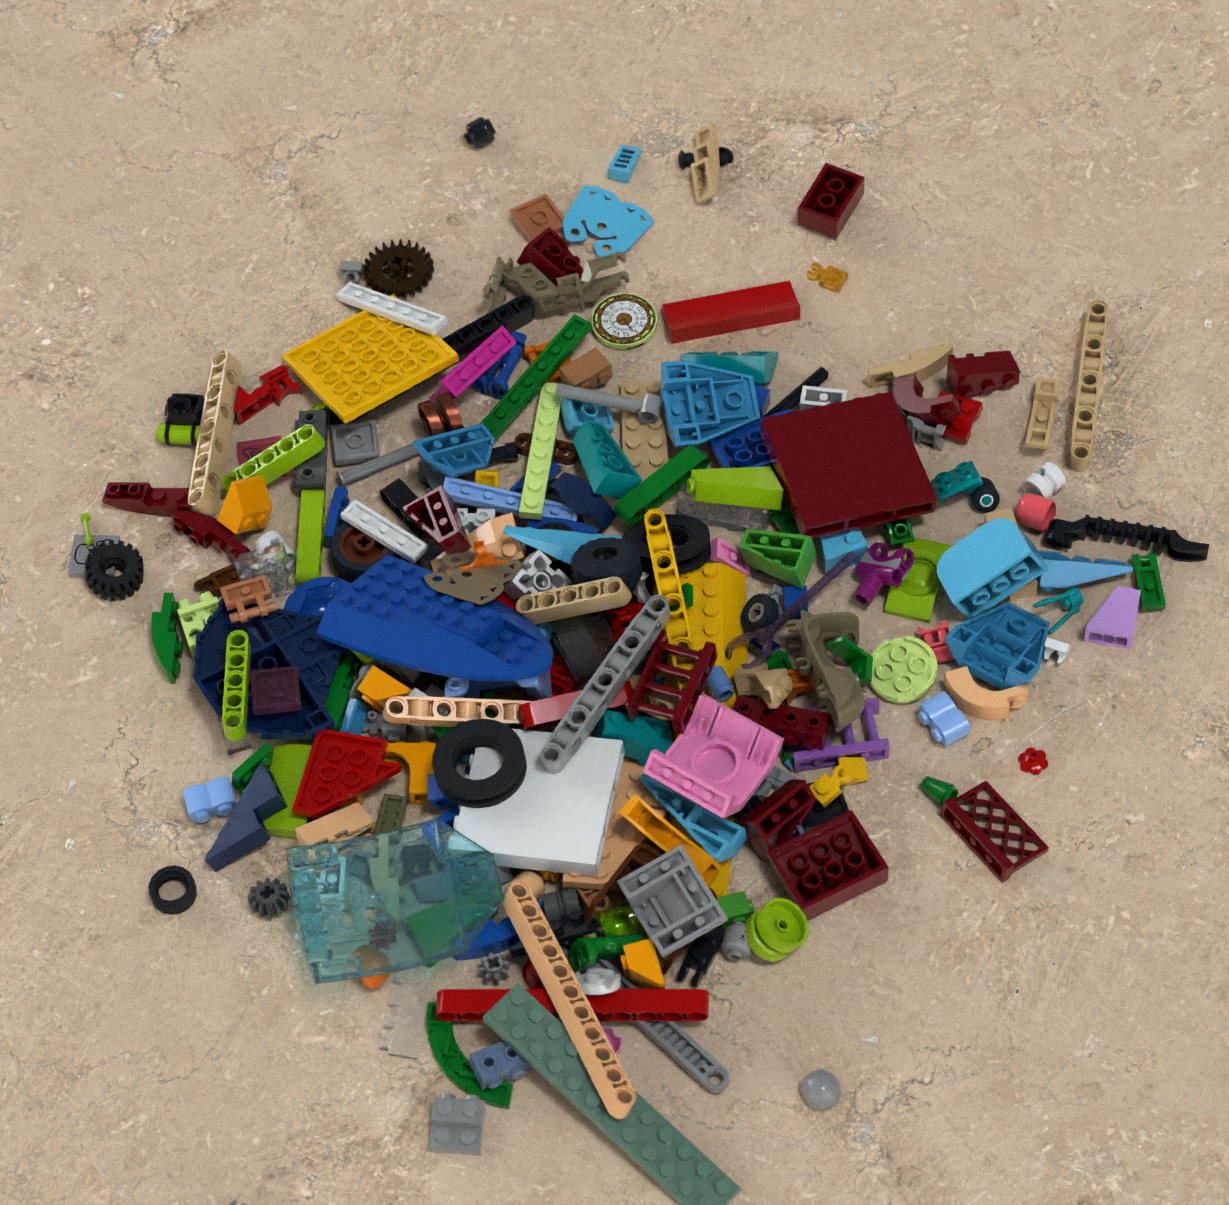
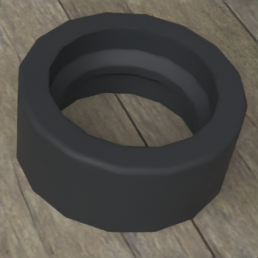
M166 866L158 870L149 882L151 900L155 908L162 913L170 915L180 914L194 904L197 896L196 884L191 873L184 867ZM170 880L184 881L187 885V891L182 897L168 901L159 896V889L164 883Z

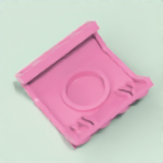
M706 694L699 695L684 734L678 736L665 754L656 749L652 750L643 773L724 819L741 811L780 759L778 753L784 738Z

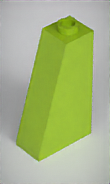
M771 466L691 470V477L687 480V490L691 493L694 501L781 510L783 488Z

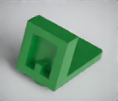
M838 637L826 643V649L848 663V667H851L853 673H857L860 685L872 681L873 657L845 637Z

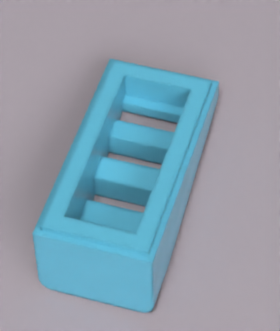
M621 145L608 168V179L629 183L642 149Z

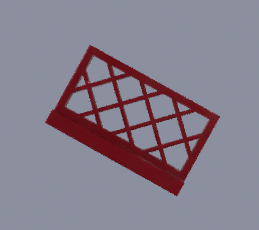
M987 781L982 782L955 799L950 797L943 802L940 816L1002 883L1010 879L1013 872L1048 852L1049 847ZM985 790L991 797V800L977 799V794ZM961 803L973 804L972 812L963 810L959 805ZM976 805L990 807L989 815L977 813ZM993 808L1002 809L1006 813V818L994 816ZM975 819L989 821L988 828L979 827L975 823ZM992 822L1006 824L1005 831L992 829ZM1009 825L1018 826L1022 830V834L1010 833ZM991 836L1004 838V845L995 844L991 840ZM1008 839L1021 841V848L1007 846ZM1025 842L1034 843L1039 849L1035 851L1024 849ZM1007 853L1020 855V860L1013 864L1006 855Z

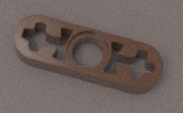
M521 433L516 436L514 442H516L518 454L529 457L533 434ZM556 439L552 461L563 465L574 464L578 460V453L574 443Z

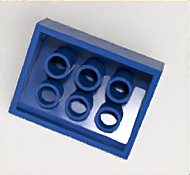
M788 409L772 415L777 416L781 414H786L791 412L792 410ZM762 418L708 441L719 468L771 466L778 479L760 434Z

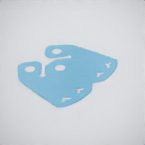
M584 186L564 217L562 224L565 238L570 242L583 241L587 238L584 225L581 224L582 220L586 221L589 232L600 238L616 236V240L607 239L595 242V251L599 257L615 252H626L649 229L654 221L644 209L633 203L620 202L614 193L595 186ZM627 208H629L630 210H635V212L629 213ZM641 215H642V216L644 217V219H646L647 221H645V220H642V221H641ZM604 223L606 229H597V224ZM578 229L580 234L573 236L571 230ZM609 245L611 250L604 252L602 246Z

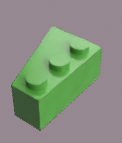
M746 528L739 545L745 564L800 589L804 587L817 554L811 536Z

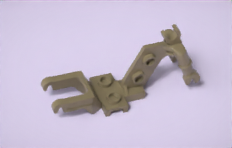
M615 252L610 255L587 260L581 280L578 273L556 278L558 283L556 287L532 263L513 267L512 258L509 257L508 262L505 264L501 257H498L492 274L489 276V284L483 288L486 299H490V293H493L494 297L488 313L503 305L510 283L518 284L540 305L542 312L563 307L564 314H568V309L580 306L581 310L586 309L584 301L595 302L602 291L621 286V280H625L626 283L630 282L628 273L624 271L594 279L599 271L616 267L618 260L625 263V254L623 252Z

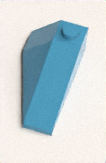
M1038 550L1049 569L1037 577L1040 589L1046 591H1054V588H1066L1133 571V566L1127 562L1096 558L1094 562H1091L1090 558L1075 555L1072 559H1069V557L1061 555L1059 552Z

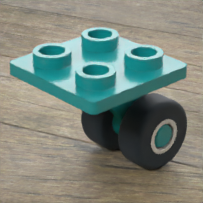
M972 461L962 462L955 469L941 472L931 480L940 500L959 491H965L969 493L975 509L979 512H991L999 505L1000 496L993 482L986 477H980Z

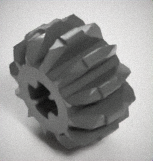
M266 877L263 883L257 880V887H250V895H248V902L251 904L252 912H257L260 918L267 914L268 918L272 919L275 913L281 916V909H287V902L290 901L287 886L284 883L280 884L277 878L270 882V878Z

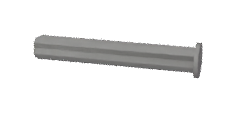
M412 443L341 473L337 471L336 475L340 485L346 488L347 484L421 454Z

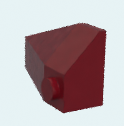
M550 227L529 242L517 260L519 265L532 263L555 287L558 286L556 278L578 273L581 280L584 270L579 264L581 262L577 255L573 256L569 251V244Z

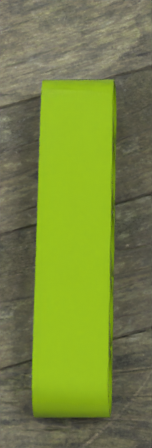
M304 425L226 474L223 479L222 488L227 493L232 481L259 475L264 477L265 483L268 485L320 452L325 446V440L312 425Z
M325 490L301 491L296 559L297 586L308 580L321 577L326 510Z
M234 630L227 638L222 724L225 736L230 741H239L246 734L251 649L248 635L243 630Z

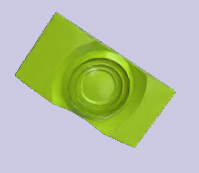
M914 537V542L904 543L903 545L904 548H909L913 551V565L899 586H890L884 613L930 623L942 584L937 575L938 561L942 554L951 548L952 545ZM907 554L904 555V563L907 559Z

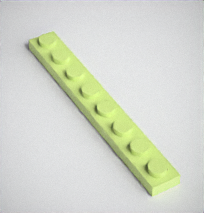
M546 382L541 388L520 502L519 518L542 520L561 412V397L555 396L558 383Z

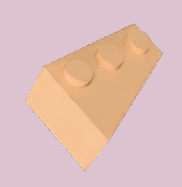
M357 802L297 827L295 832L300 852L312 868L318 872L321 867V856L345 855L350 851L351 846L357 847L373 837L376 828L372 818L360 803Z

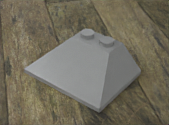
M682 845L677 846L617 881L634 914L662 957L667 956L728 921L727 916Z

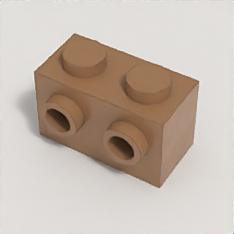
M596 347L560 368L561 383L592 390L600 384H605L612 378L611 363Z

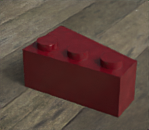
M1011 351L985 352V356L976 357L973 353H969L963 358L948 355L946 383L951 393L972 399L976 396L991 394L994 391L1011 388L1019 384L1020 370Z
M442 485L402 507L411 520L447 555L464 552L471 548L456 505Z
M789 779L738 821L740 826L745 828L747 837L761 861L770 862L766 851L793 838L791 835L796 826L802 824L817 799L805 780Z

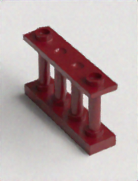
M661 630L659 637L652 645L651 655L632 696L627 698L625 708L628 710L630 720L635 721L638 712L643 711L669 718L673 723L674 732L684 734L699 695L702 694L718 657L715 643L706 641L703 649L696 651L669 644L667 632ZM666 652L696 660V665L694 669L686 670L663 664L661 661ZM656 672L687 679L688 683L686 688L680 690L653 683L652 681ZM650 691L679 699V704L677 708L669 709L643 701L647 692Z

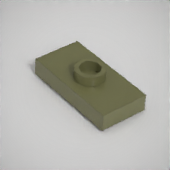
M384 793L374 832L375 839L378 840V835H388L389 841L399 842L409 801L408 797Z

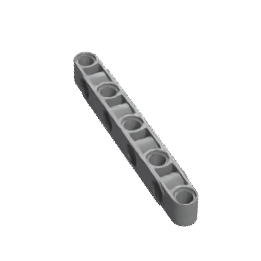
M663 595L652 596L634 617L542 748L540 757L543 767L548 773L557 774L564 769L660 635L661 630L671 616L668 600ZM657 608H664L662 611H654ZM633 644L638 645L635 648H628L630 645ZM607 681L611 682L607 686L601 685L602 683ZM578 719H584L582 723H575ZM551 757H558L555 761H548Z

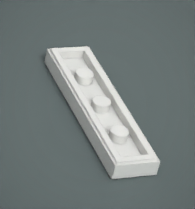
M356 499L341 513L342 520L413 564L428 550V544Z

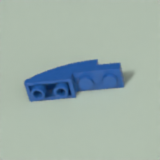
M536 899L544 914L543 904L538 899ZM507 916L499 925L493 919L486 923H480L475 927L474 931L466 936L459 937L451 946L453 957L456 960H471L487 957L490 952L492 954L501 953L521 942L509 916Z

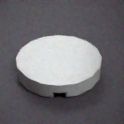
M589 968L585 974L580 975L579 971L574 973L584 994L587 995L607 994L621 987L620 974H615V971L611 969Z

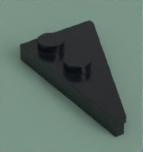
M584 908L573 911L569 916L558 922L549 924L560 947L577 942V939L583 938L584 935L596 933L597 937H601L605 933L602 926L592 916L587 921L583 919L587 912ZM522 942L508 948L512 958L528 955Z

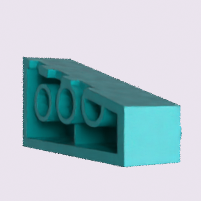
M586 419L572 441L593 492L610 496L613 499H621L639 485L642 478L605 425L601 422Z

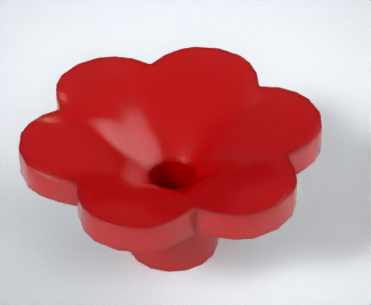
M1027 748L1025 753H1021L1018 757V761L1021 763L1020 768L1025 773L1030 772L1032 775H1039L1041 770L1048 767L1046 753L1042 750L1037 751L1034 748Z

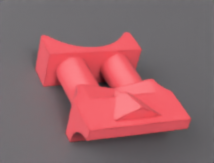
M945 619L934 629L927 630L918 627L921 640H924L931 647L938 664L955 659L945 642L947 633H950ZM938 636L939 642L934 643L933 637Z

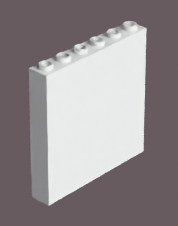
M513 729L523 744L527 770L524 781L510 798L500 804L487 808H468L459 805V816L456 815L454 819L455 833L454 836H450L448 845L449 851H452L454 861L566 874L572 872L592 877L598 876L625 755L623 740L587 737L564 769L557 774H551L544 769L540 752L552 733ZM477 747L475 753L470 756L469 775L466 774L465 778L479 780L494 775L501 768L504 757L496 749ZM551 757L548 761H555L558 757Z

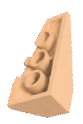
M513 513L492 518L468 534L467 537L471 548L464 552H475L474 542L484 540L487 552H493L494 556L514 560L526 557L521 541L503 533L506 525L517 527ZM445 552L430 561L433 572H445L451 579H453L451 574L457 568L472 563L448 567L444 565L442 557L447 555ZM454 557L450 561L456 563L460 561V558Z

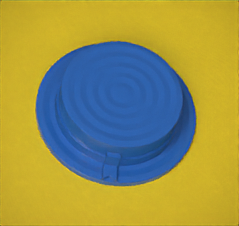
M318 577L308 580L292 591L286 600L284 610L295 611L298 615L308 617L309 614L320 616L325 612L328 602L351 583L335 577Z

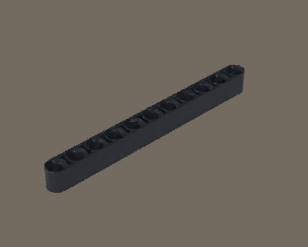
M520 295L444 337L442 340L458 354L460 360L450 367L463 361L502 325L510 334L512 331H516L532 322L535 318L533 299L528 295ZM445 368L444 370H442V371H440V372L434 374L432 377H434V376L438 375L439 373H441V372L447 370L448 368ZM430 377V378H428V379H425L424 381H422V382L416 384V385L413 386L412 388L407 389L406 391H404V392L398 394V395L395 396L394 398H392V399H390V400H388V401H386V402L380 404L379 406L375 407L373 410H370V411H368V412H366V413L360 415L359 417H357L356 419H354L353 421H350V422H348V423H352V422L358 420L359 418H361V417L367 415L368 413H370V412L374 411L375 409H377V408L383 406L384 404H386V403L390 402L391 400H393V399L399 397L400 395H402V394L406 393L407 391H409V390L415 388L416 386H418V385L422 384L423 382H425V381L431 379L432 377ZM327 406L331 425L344 424Z

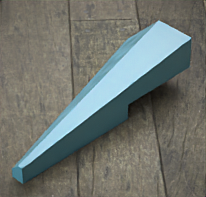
M506 525L503 530L504 534L570 565L572 556L582 544L584 545L588 541L598 538L615 537L622 539L618 535L611 536L598 533L589 534L576 531L512 527L510 525Z
M645 773L639 778V781L718 863L734 857L747 840L745 828L725 818H721Z

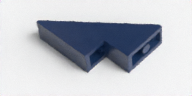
M263 762L255 770L238 803L231 811L227 822L219 832L216 841L206 854L205 861L215 872L270 840V835L263 821L288 807L273 773Z

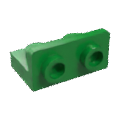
M267 742L232 772V786L241 794L262 762L270 770L273 761V748Z

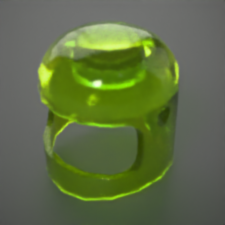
M627 902L606 908L597 915L596 921L602 926L605 933L601 938L610 934L626 935L640 934L641 932L639 920Z

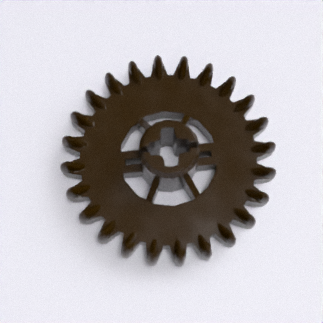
M401 238L399 239L398 246L391 239L389 248L383 242L382 251L375 246L376 255L369 252L370 260L365 258L363 276L366 284L371 286V290L388 296L393 294L397 298L400 295L403 298H407V294L413 296L415 291L421 292L423 290L422 286H428V281L433 278L434 261L431 258L430 252L426 253L424 246L419 250L418 242L412 248L410 239L406 246H403ZM383 273H389V279Z

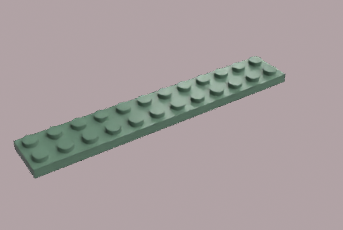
M519 983L482 1017V1020L679 1204L727 1205L740 1192L741 1188L637 1092L636 1101L627 1117L617 1119L611 1116L565 1026Z

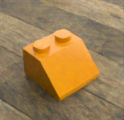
M259 475L232 481L217 521L235 534L265 528L270 519L272 505L264 477Z
M372 666L357 688L363 694L361 698L378 712L384 708L386 702L391 697H407L412 692L410 688L375 666ZM397 706L389 707L391 713L400 711Z
M652 939L624 945V955L620 956L624 976L630 979L631 983L638 989H665L664 979Z

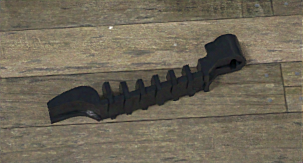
M1087 514L1085 518L1075 522L1052 519L1049 522L1044 539V544L1048 548L1061 550L1063 548L1070 549L1074 541H1084L1087 532L1092 533L1094 541H1098L1100 534H1104L1105 541L1108 543L1111 542L1113 536H1117L1118 543L1122 545L1126 538H1130L1131 546L1136 547L1138 540H1143V549L1147 551L1151 542H1156L1154 551L1157 556L1161 555L1164 544H1169L1168 555L1173 560L1180 562L1205 561L1210 545L1188 541L1182 538L1176 530H1168L1163 526L1162 528L1153 527L1150 524L1149 526H1144L1138 522L1131 524L1125 520L1118 522L1112 518L1105 520L1100 516L1092 518Z

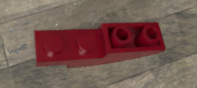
M108 482L102 499L104 504L119 509L154 516L172 517L171 512L174 510L191 512L192 509L188 504L190 488H152L149 482Z
M174 510L171 512L174 529L181 534L184 533L189 536L195 545L200 544L205 549L213 545L218 551L227 553L235 563L251 557L249 548L241 542L240 534H235L217 521L216 518L190 511Z

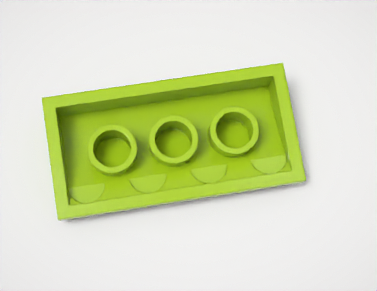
M275 745L270 771L273 773L288 807L263 821L269 834L297 839L295 828L305 825L309 821V817L293 814L292 808L313 745Z

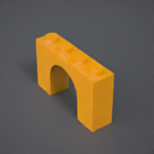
M403 741L388 743L384 761L401 764L410 773L409 796L411 805H432L428 802V775L434 774L432 757L436 743L427 741L419 743H406ZM364 793L342 805H352L357 802L363 805Z

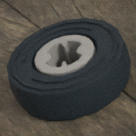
M757 594L751 597L741 613L743 628L753 635L767 633L774 626L779 614V606L776 600L767 594Z

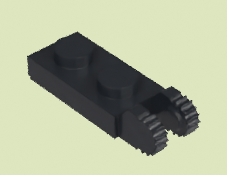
M717 926L694 940L678 973V981L683 982L691 968L696 970L691 986L695 988L699 986L704 974H707L721 947L725 929Z

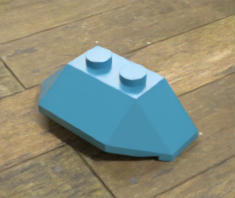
M480 423L415 440L413 445L434 471L453 478L475 472L477 469H486L495 438L484 424Z

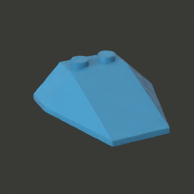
M688 361L661 363V399L667 433L675 447L698 446L761 418L753 376Z
M1007 602L956 625L946 636L945 642L960 668L967 666L972 676H976L990 685L1003 690L1028 683L1039 671L1050 622Z

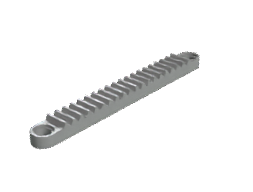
M572 943L561 947L569 965V950ZM597 956L594 964L587 965L584 971H580V974H585L589 968L611 969L615 971V974H620L621 987L619 989H638L603 957ZM631 1021L636 1024L639 1030L642 1029L652 1042H656L658 1047L665 1051L666 1055H670L674 1062H677L681 1068L686 1070L688 1075H692L693 1079L698 1081L708 1091L717 1094L727 1089L729 1085L728 1071L674 1021ZM713 1074H720L724 1080L716 1085L711 1083L709 1078Z

